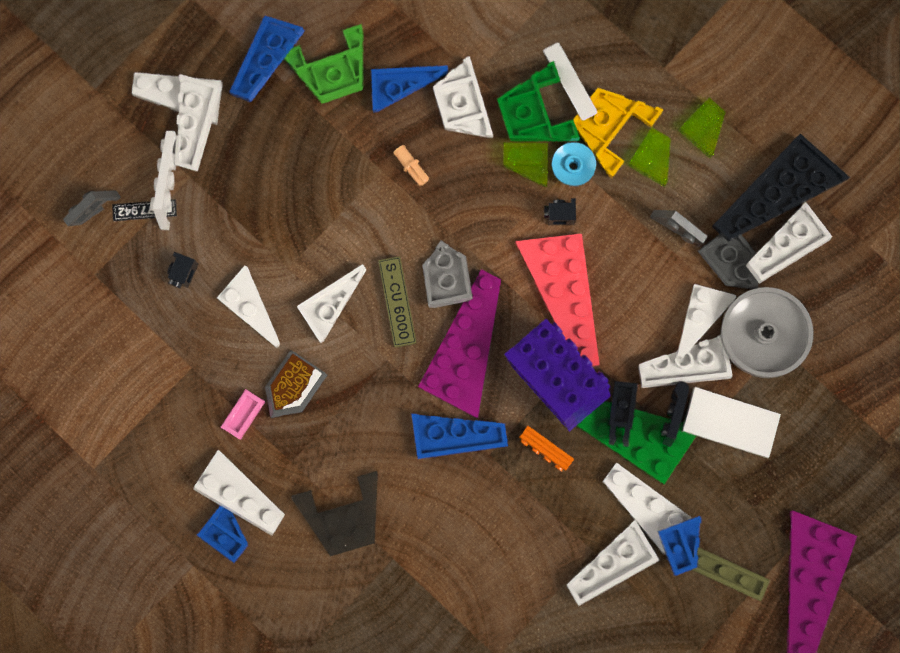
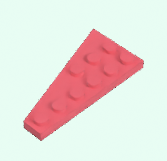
M582 234L516 241L515 244L534 279V283L554 322L563 331L562 334L565 336V340L570 338L578 347L577 350L580 356L586 355L592 362V367L599 366Z

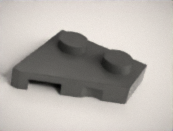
M116 190L89 191L84 194L83 200L79 204L69 209V214L63 220L67 226L82 225L91 217L104 210L102 207L103 203L109 200H115L116 202L121 196Z
M654 210L650 216L651 219L680 235L689 244L704 243L707 238L706 234L676 210Z

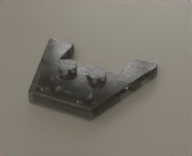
M377 471L357 477L363 500L318 513L312 490L291 496L330 556L375 544Z

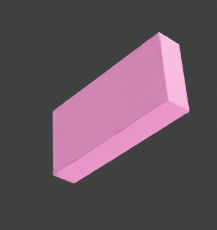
M245 389L221 428L241 440L265 401Z

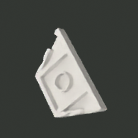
M466 57L461 65L455 70L450 71L445 79L440 80L433 86L444 128L448 131L491 138L493 137L492 129L471 59Z

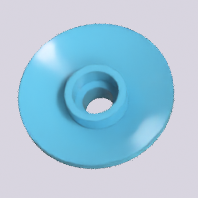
M567 143L561 146L553 156V173L559 181L566 185H582L588 182L595 173V156L583 144ZM575 163L578 168L572 170L569 165Z

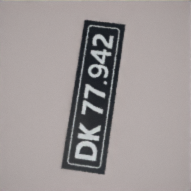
M176 199L171 200V212H167L166 217L177 216ZM151 201L112 204L113 221L156 217L154 211H151L150 208Z

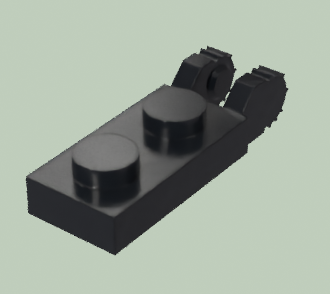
M615 381L609 421V445H614L616 442V428L625 429L622 440L623 446H629L630 434L633 429L638 383Z
M679 381L672 391L670 397L672 402H670L666 415L670 416L669 421L664 423L661 435L664 436L662 444L669 447L676 440L689 393V384L685 383V381Z

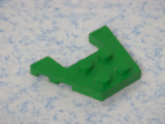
M554 61L547 64V67L540 72L537 71L531 75V78L526 82L518 84L497 99L510 141L580 140L574 119L551 126L539 88L560 82Z

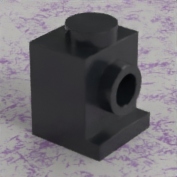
M571 198L570 203H566V200H554L553 203L544 205V219H548V225H575L576 198Z
M174 251L172 256L176 260L171 262L168 267L167 274H169L168 278L170 279L168 284L178 289H181V286L189 288L199 264L195 259Z

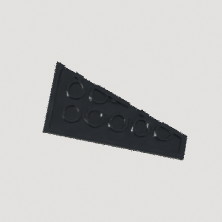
M800 133L714 223L712 228L729 242L847 181L850 177Z

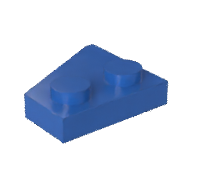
M221 505L197 535L232 563L237 561L248 546L233 513Z
M700 516L657 531L675 576L697 568Z

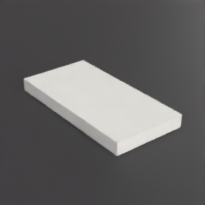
M694 387L681 431L769 458L781 414Z

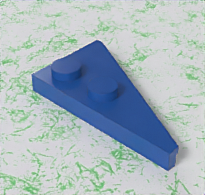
M448 66L371 69L373 113L388 107L447 75Z

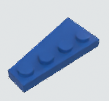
M264 16L229 93L232 96L251 102L305 30L300 26Z
M412 414L418 459L508 447L505 423Z

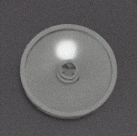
M756 288L743 293L729 306L722 320L721 340L727 356L740 370L755 377L775 378L793 371L806 359L813 343V325L804 305L790 293L777 288Z

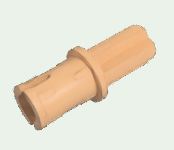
M405 145L398 147L393 152L394 156L404 166V171L408 172L419 186L424 185L429 180V177L419 166L418 159L412 157L405 148Z

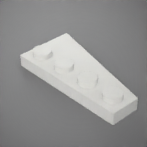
M145 73L134 74L133 96L158 105H164L179 112L178 93H180L181 86L179 77ZM199 79L222 86V82L218 80ZM221 93L212 124L217 125Z
M179 74L181 86L180 93H178L180 105L179 115H177L178 136H176L175 165L198 172L222 86Z
M166 131L165 139L161 140L162 158H159L157 162L159 175L158 178L154 179V191L156 192L155 197H152L150 202L151 211H154L160 230H169L170 227L166 213L171 212L172 208L169 190H174V173L171 170H176L175 131Z
M805 202L746 266L760 284L828 242L832 235Z
M721 335L699 342L681 359H677V352L638 365L641 388L676 385L679 381L694 383L732 378L730 359L724 350Z
M219 450L194 486L195 491L273 536L285 516Z
M618 463L613 466L603 480L607 488L626 508L662 554L665 555L666 553L657 531L689 520L691 517Z
M636 520L567 584L578 606L659 561Z

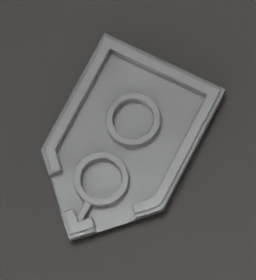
M440 241L436 246V250L423 264L429 308L457 304L473 299L466 256L459 251L457 252L445 242Z

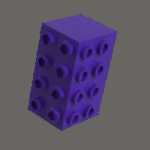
M545 319L504 355L511 367L570 432L611 396L609 392L610 386L607 383V378L600 371L595 372V369L592 367L593 364L586 355L580 356L575 343L570 338L565 340L561 328L555 322L551 324Z

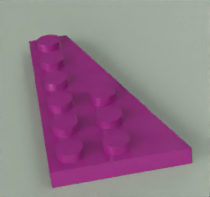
M482 269L471 287L473 299L463 302L418 388L476 419H478L501 283V279Z
M791 510L787 653H816L857 536Z

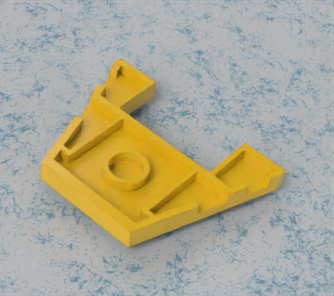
M597 88L590 99L598 113L584 121L577 114L574 122L579 136L593 152L608 176L613 178L623 165L624 160L607 149L608 145L631 115H634L651 128L662 114L663 109L659 107L654 108L645 105L644 102H636L624 98L625 96Z

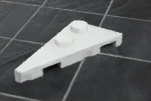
M363 264L297 306L320 343L324 342L365 274L366 268Z
M244 266L217 299L278 348L280 342L250 271L248 267Z
M694 284L676 355L677 359L683 358L691 350L695 343L734 302L736 295Z

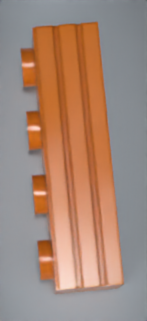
M529 426L526 427L519 437L523 445L532 447V451L537 455L542 454L544 460L548 463L553 462L556 465L555 468L561 472L563 470L566 471L574 458Z

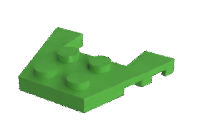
M361 24L343 30L349 47L347 51L306 64L299 45L293 47L284 58L321 104L363 90V28Z

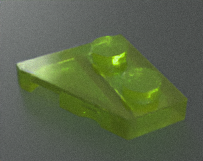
M709 97L680 127L679 131L711 158L715 151L725 111Z
M651 127L628 166L665 187L668 181L671 138Z
M504 142L503 166L547 187L548 143Z

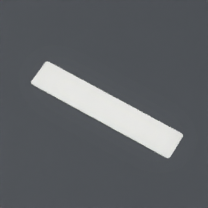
M556 43L544 49L549 62H555L560 82L580 118L584 121L596 115L598 112L560 44Z

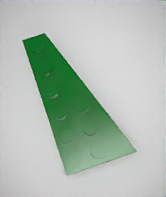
M604 401L577 425L578 428L663 485L696 437L681 431L683 426L681 422L676 440L672 446L663 445L664 436L661 435L664 423H668L669 419L635 409L629 446H623L622 440L625 429L616 428V442L614 445H609V421L612 403Z

